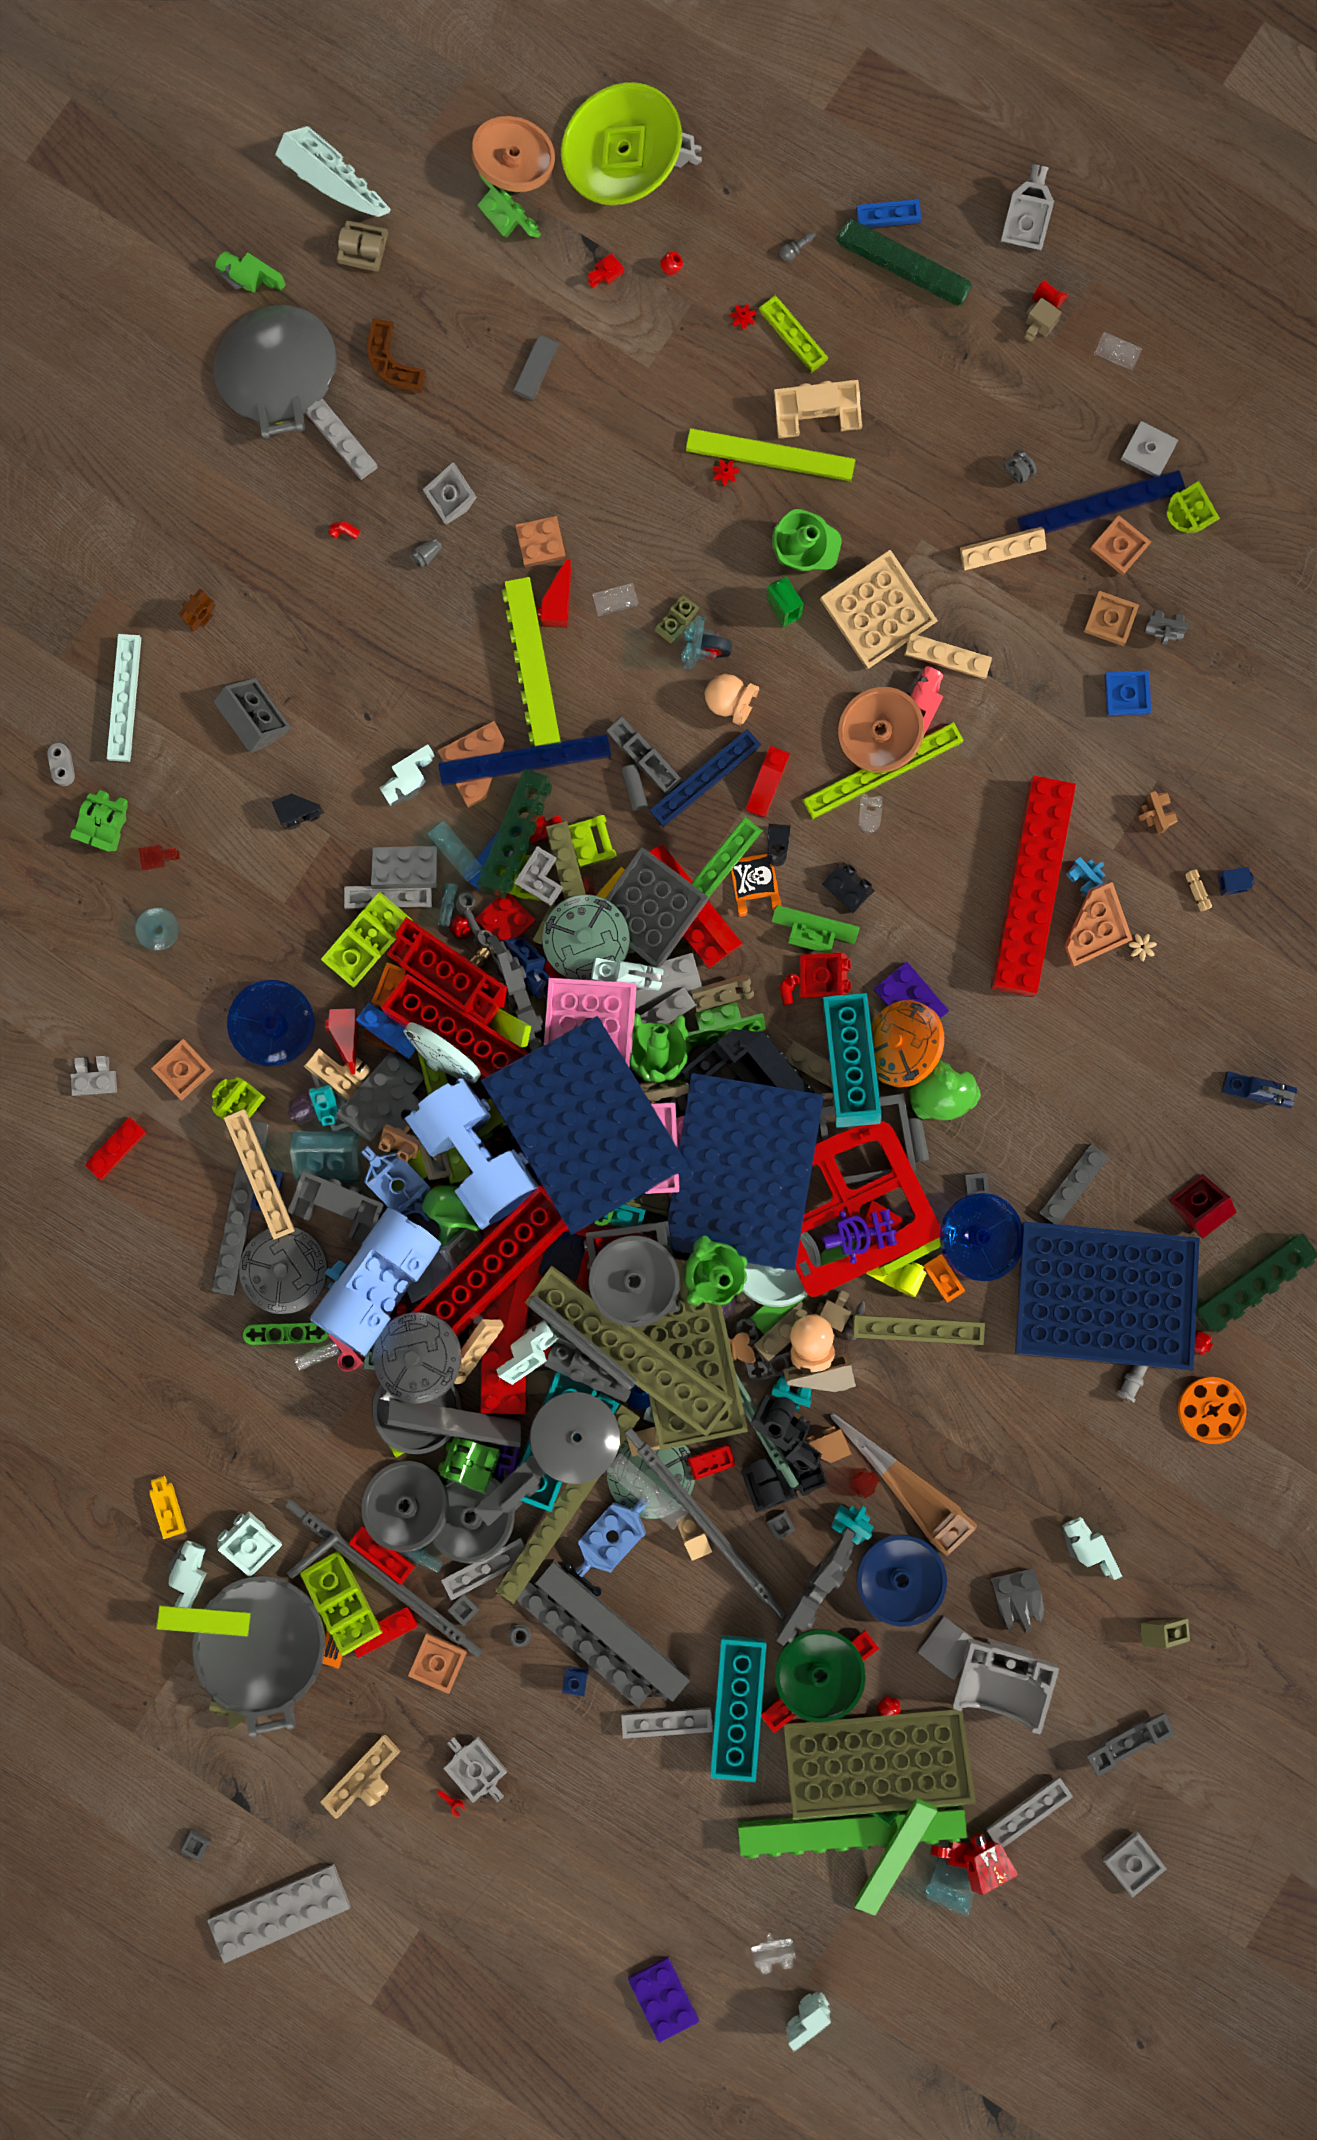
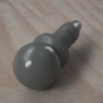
M814 232L809 233L796 241V243L792 240L790 244L783 245L779 251L781 259L786 262L793 260L796 254H800L799 249L810 243L816 234Z
M861 1301L856 1307L854 1315H863L865 1311L864 1301ZM849 1318V1324L844 1328V1335L849 1340H856L858 1338L852 1337L853 1318Z

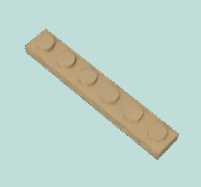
M244 1109L224 1117L273 1239L275 1240L294 1232L295 1229L246 1110Z

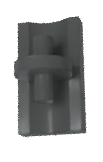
M1154 610L1145 627L1144 634L1161 638V645H1166L1168 640L1182 641L1189 623L1185 622L1184 615L1175 614L1171 619L1164 618L1165 613L1163 611Z

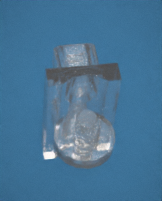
M767 1934L768 1942L752 1947L755 1967L759 1968L761 1974L770 1973L773 1970L772 1964L778 1962L781 1963V1967L784 1969L793 1967L795 1954L791 1938L773 1940L772 1935Z

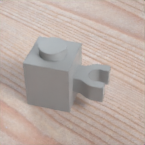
M682 132L681 149L675 166L681 168L688 161L695 165L702 162V157L696 156L701 151V146L694 145V136Z

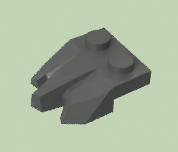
M1034 1568L991 1579L998 1612L1007 1630L1012 1629L1013 1623L1017 1622L1026 1634L1031 1630L1030 1618L1042 1621L1044 1605Z

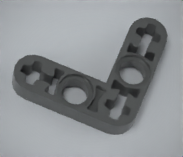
M747 1318L739 1320L736 1325L737 1334L742 1333L739 1328L743 1327V1322H746L747 1325L752 1326V1329L749 1330L750 1337L755 1335L756 1340H750L749 1344H755L759 1337L754 1322ZM791 1351L776 1355L769 1362H766L757 1352L755 1359L761 1356L762 1361H757L759 1368H763L764 1371L761 1372V1377H757L756 1374L752 1375L751 1371L754 1370V1364L745 1363L749 1377L754 1381H762L784 1375L783 1370L780 1372L775 1371L772 1364L776 1359H782L785 1363L784 1369L789 1368V1363L785 1357L790 1355L791 1360Z

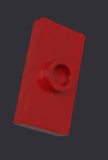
M729 1444L687 1458L693 1480H698L736 1466Z

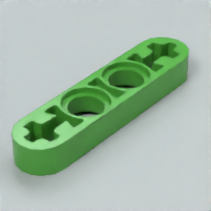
M315 1323L260 1324L246 1327L243 1331V1338L246 1343L251 1345L319 1343L326 1341L329 1338V1333L325 1331V1334L321 1335V1339H318V1335H309L310 1340H307V1326H310L309 1331L318 1330V1325ZM263 1327H266V1341H263L264 1336L256 1337L255 1341H253L252 1337L248 1336L253 1331V1328L255 1332H264ZM275 1327L279 1328L282 1333L279 1340H273L270 1337V1331ZM295 1327L302 1328L304 1333L303 1337L299 1340L294 1339L292 1336V1330Z

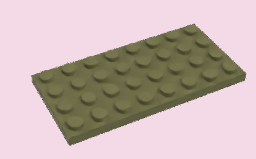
M687 1260L676 1263L680 1276L678 1293L680 1311L667 1313L655 1323L636 1328L734 1400L706 1437L649 1395L660 1450L748 1432L722 1306L711 1303H701L699 1306H692L688 1303L686 1296L689 1291L685 1285Z
M945 1710L841 1719L825 1723H795L783 1726L793 1820L909 1810L916 1798L933 1804L936 1807L976 1803L963 1711Z

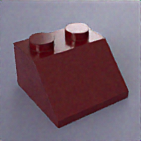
M1204 1174L1200 1175L1169 1199L1171 1205L1189 1228L1202 1239L1237 1213L1231 1197Z

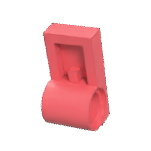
M328 1334L343 1352L338 1358V1366L341 1370L346 1372L353 1371L364 1364L365 1356L357 1353ZM347 1355H351L354 1358L355 1362L352 1367H347L344 1363V1358Z

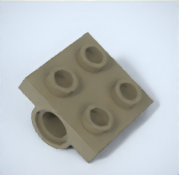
M346 221L345 228L341 229L339 235L338 263L379 272L388 230Z

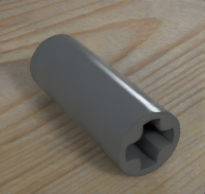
M637 765L623 767L621 771L632 810L636 811L646 808L648 805Z
M919 1117L908 1119L915 1163L929 1161L922 1119Z

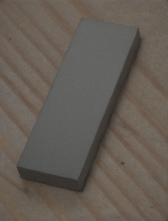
M541 335L538 336L514 388L515 394L534 401L559 347L558 342Z

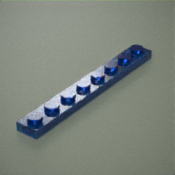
M1180 470L1019 517L1017 521L1021 532L1042 527L1044 533L1047 534L1171 497L1177 492H1182L1186 487Z
M606 734L438 763L442 786L608 758L611 757V751Z

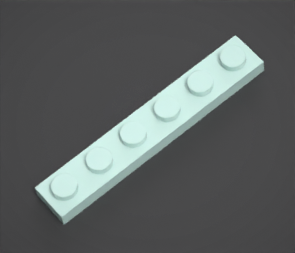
M118 634L107 759L109 761L130 762L141 649V637L139 635Z

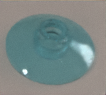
M151 908L142 913L138 918L135 932L138 941L144 947L160 951L170 947L176 941L179 933V924L176 917L170 911L163 908ZM158 927H162L163 929L162 933L156 934V929Z

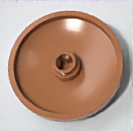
M513 116L492 118L477 129L473 138L471 148L473 163L478 172L488 182L498 188L513 192L531 191L543 185L552 173L555 162L553 145L543 130L528 120Z
M876 687L860 693L846 706L840 718L838 736L842 750L853 764L869 772L885 773L904 766L915 756L923 741L925 725L918 705L908 694L891 687Z

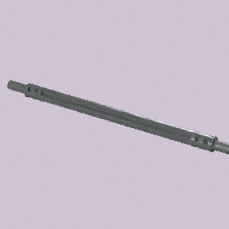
M631 1427L628 1428L624 1434L637 1448L636 1452L641 1455L647 1465L657 1474L764 1604L767 1603L779 1619L783 1618L786 1612L773 1598L774 1594L754 1573L649 1445L644 1443Z
M292 1500L285 1506L298 1516L304 1525L322 1539H327L335 1532L311 1512L307 1513ZM341 1537L332 1545V1547L432 1624L456 1645L463 1646L477 1658L480 1656L483 1650L466 1638L465 1633L405 1586L396 1582L353 1548L344 1538Z

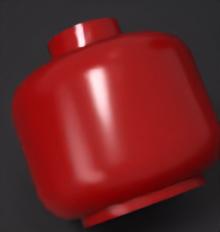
M669 251L661 258L660 266L665 274L673 276L683 267V260L677 252Z
M457 916L451 920L449 930L456 938L466 939L469 937L472 931L465 917Z
M1197 1331L1195 1333L1194 1352L1199 1355H1204L1206 1351L1210 1352L1213 1346L1211 1343L1212 1337L1202 1331Z
M886 1696L878 1703L877 1712L880 1716L901 1714V1708L899 1707L901 1704L898 1699Z

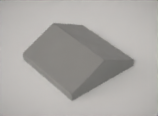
M451 463L423 489L445 524L466 513L477 498L455 463Z
M943 1616L920 1647L918 1653L954 1680L964 1667L963 1658L969 1638L975 1639Z

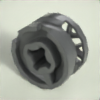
M1020 449L1014 452L1013 457H1008L1004 462L1006 471L1018 484H1024L1028 477H1032L1037 472L1031 457Z

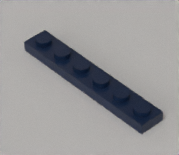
M746 729L650 809V813L664 828L761 747L760 742Z

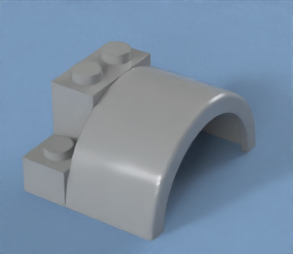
M969 1638L963 1658L964 1668L953 1708L962 1711V1708L974 1707L996 1712L1020 1722L1033 1733L1041 1734L1059 1672L1057 1664L1035 1658L1030 1650L989 1638H987L986 1643Z

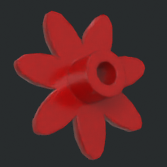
M746 304L743 309L736 305L737 312L729 314L730 317L735 318L733 326H738L741 323L742 329L745 330L747 323L755 325V321L751 317L755 316L757 312L749 311V304Z
M720 459V467H712L713 471L718 473L715 475L714 480L717 481L722 478L724 486L727 484L728 479L736 482L733 474L739 473L740 470L732 468L733 460L726 465Z

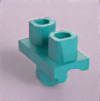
M331 1084L325 1087L321 1086L319 1089H309V1095L318 1120L324 1126L334 1124L335 1118H338L336 1114L339 1111V1107Z
M784 1375L780 1376L777 1384H773L771 1395L791 1399L795 1404L796 1411L799 1410L800 1405L810 1407L812 1402L810 1388L799 1387L798 1391L789 1389L790 1385H787Z
M840 1504L832 1524V1528L840 1533L843 1532L846 1526L852 1529V1532L855 1533L852 1542L857 1545L864 1539L869 1540L874 1526L868 1523L870 1517L864 1514L867 1508L864 1505L859 1509L851 1506L848 1510Z

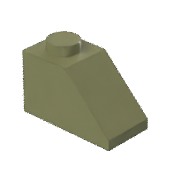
M1188 1618L1160 1619L1141 1623L1140 1635L1142 1645L1146 1647L1169 1648L1189 1642Z

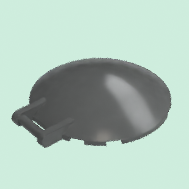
M272 305L259 308L236 321L221 339L214 359V379L217 389L223 400L233 411L244 418L248 417L260 422L261 434L264 439L270 438L271 435L288 431H304L305 422L303 414L308 411L307 408L323 398L329 389L328 385L332 376L334 377L337 365L335 344L323 322L304 309L290 305ZM295 419V421H292V422L283 423V424H278V425H274V426H269L270 424H275V423H279V422H284V421H289V420Z
M256 1576L236 1581L222 1589L213 1600H210L205 1609L251 1612L248 1636L194 1632L192 1652L197 1676L201 1685L206 1688L213 1697L212 1699L219 1705L241 1715H246L248 1733L251 1738L259 1736L260 1733L278 1729L296 1728V1719L293 1704L301 1699L313 1685L324 1659L325 1633L322 1620L309 1597L298 1587L287 1581L267 1576ZM284 1712L285 1719L258 1724L257 1717Z

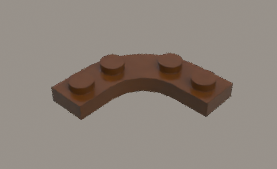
M373 318L367 342L368 356L372 368L387 384L399 389L422 393L426 371L397 363L390 355L394 323Z

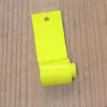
M912 1262L911 1265L907 1264L885 1276H882L879 1270L885 1266L884 1264L865 1273L911 1297H916L926 1275V1272L923 1271L924 1267L915 1262Z

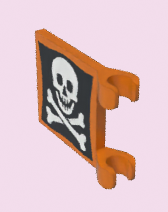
M767 854L741 858L731 870L739 917L747 915L745 900L770 897L772 910L775 911L777 905L781 906L774 866L768 862Z

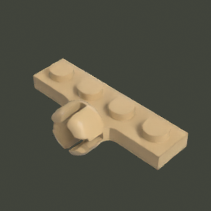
M320 1049L316 1050L304 1066L324 1084H331L332 1090L345 1101L350 1099L371 1074L370 1068L365 1064L364 1067L356 1071L355 1075H351L346 1064L344 1066L338 1065ZM358 1058L356 1059V1070L363 1062Z
M383 1735L321 1801L322 1805L337 1819L356 1798H361L367 1806L378 1803L381 1800V1796L385 1795L388 1791V1785L381 1779L380 1774L401 1751L386 1735Z

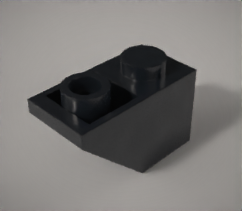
M292 793L272 801L280 824L285 830L296 829L301 825L300 823L307 820L309 822L315 821L324 813L319 804Z

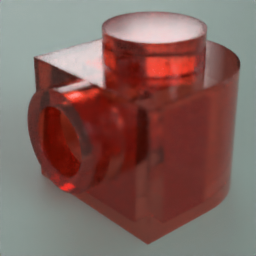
M865 1468L852 1477L848 1483L858 1497L864 1496V1498H867L876 1491L874 1488L877 1487L880 1480L873 1471L869 1473Z

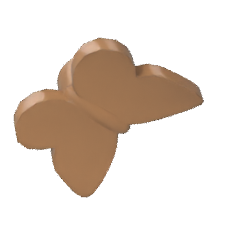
M742 1332L737 1334L734 1339H729L733 1360L738 1359L745 1363H754V1352L750 1346H747L750 1341L747 1333Z

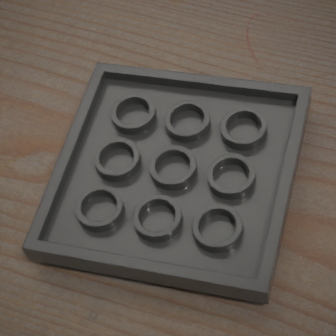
M641 847L605 899L615 905L624 916L630 934L629 947L654 967L659 968L710 898L647 849Z

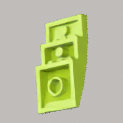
M379 892L321 960L354 988L397 939L395 933L405 917H408L410 920L412 919Z
M339 1551L300 1572L317 1611L321 1614L327 1630L332 1635L342 1656L382 1633L362 1590Z

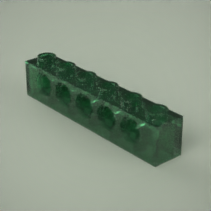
M528 769L523 770L477 882L481 892L505 899L507 893L511 892L513 877L515 873L518 874L521 868L520 860L522 855L527 853L529 838L536 831L537 818L543 814L544 801L552 792V785L547 775ZM533 793L537 794V795H536L534 798H532V799H529V798H528V796H529L530 794H533ZM522 813H529L527 817L520 818ZM521 832L519 836L512 837L513 833ZM507 851H513L512 855L504 856ZM505 870V873L503 875H496L498 871Z
M1296 1234L1198 1305L1196 1317L1207 1332H1221L1227 1327L1226 1323L1232 1318L1237 1320L1245 1314L1244 1310L1249 1306L1255 1307L1263 1301L1261 1297L1265 1294H1273L1280 1289L1279 1284L1283 1281L1289 1282L1298 1275L1297 1271L1301 1268L1307 1269L1316 1262L1314 1259L1317 1257V1251L1304 1234ZM1291 1253L1296 1257V1262L1293 1265L1288 1261V1256ZM1273 1266L1278 1269V1275L1275 1278L1270 1273ZM1256 1278L1261 1283V1287L1257 1291L1253 1288V1281ZM1238 1291L1243 1294V1301L1241 1303H1237L1235 1300V1295ZM1220 1304H1223L1226 1308L1223 1316H1220L1217 1312Z

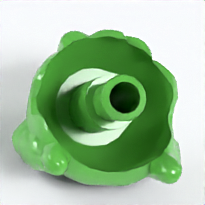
M635 1014L632 1053H630L629 1060L631 1070L637 1076L649 1082L660 1083L674 1079L684 1069L688 1059L687 1055L691 1051L690 1037L685 1027L684 1016L678 1015L674 1025L667 1023L642 1024L640 1015Z
M939 1060L934 1070L924 1080L915 1085L908 1086L912 1109L923 1120L930 1118L943 1121L956 1119L974 1108L981 1098L980 1089L972 1074L967 1071L959 1074L949 1064Z
M701 1236L695 1240L693 1245L694 1251L686 1263L685 1285L689 1291L686 1300L692 1306H699L701 1303L726 1305L732 1300L734 1295L740 1294L744 1288V1283L747 1281V1273L745 1271L747 1259L739 1255L732 1246L713 1242L707 1236Z

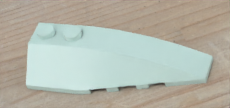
M308 126L283 134L275 155L282 160L284 165L292 168L301 179L306 180L333 199L356 210L377 217L390 212L391 209L376 192L367 189L366 181L354 175L355 169L351 165L346 166L342 162L343 156Z

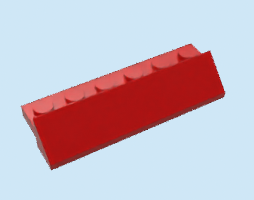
M663 844L649 851L688 882H693ZM707 901L682 937L708 969H711L719 961L743 945L709 901Z
M405 917L395 933L397 939L387 955L463 1011L470 1013L485 1025H489L500 1007L504 1008L507 986L408 917Z

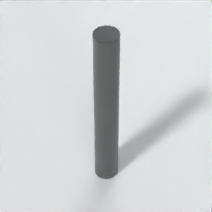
M337 1531L332 1533L287 1572L288 1576L292 1579L336 1543L341 1538V1535Z

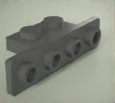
M533 1455L526 1459L474 1508V1511L488 1526L503 1512L507 1513L510 1510L514 1512L521 1506L522 1502L520 1500L526 1495L530 1497L538 1490L539 1486L537 1484L545 1472L538 1466Z

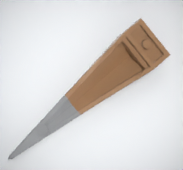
M831 1414L832 1420L866 1457L905 1506L929 1541L943 1554L948 1556L976 1529L977 1524L960 1510L961 1507L836 1414Z

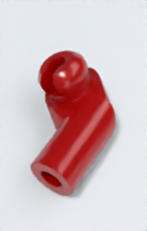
M346 521L333 522L328 530V534L333 538H337L340 533H345L356 540L360 533L359 529Z

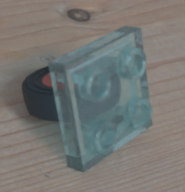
M697 615L693 622L690 621L689 627L685 630L684 640L687 641V644L681 654V661H684L683 669L692 670L699 659L714 661L716 658L728 657L731 654L732 642L719 637L720 633L705 630V617Z

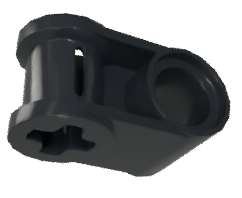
M769 823L767 860L772 866H781L786 862L790 839V825Z

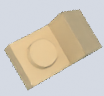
M689 1513L675 1518L692 1561L713 1552L705 1532Z

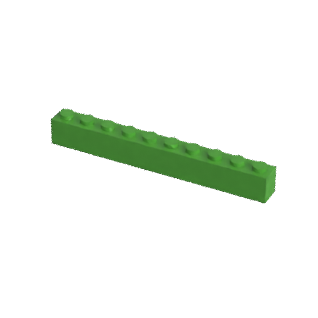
M962 1805L937 1807V1813L919 1842L925 1841L926 1844H936L939 1840L947 1839L948 1842H959L961 1838H967L965 1812ZM902 1810L890 1827L871 1813L797 1820L782 1818L738 1822L740 1854L745 1856V1858H757L759 1854H768L770 1857L780 1856L783 1852L800 1855L808 1850H813L814 1853L826 1852V1849L833 1848L836 1851H847L849 1847L870 1849L871 1845H880V1847L887 1848L909 1810Z

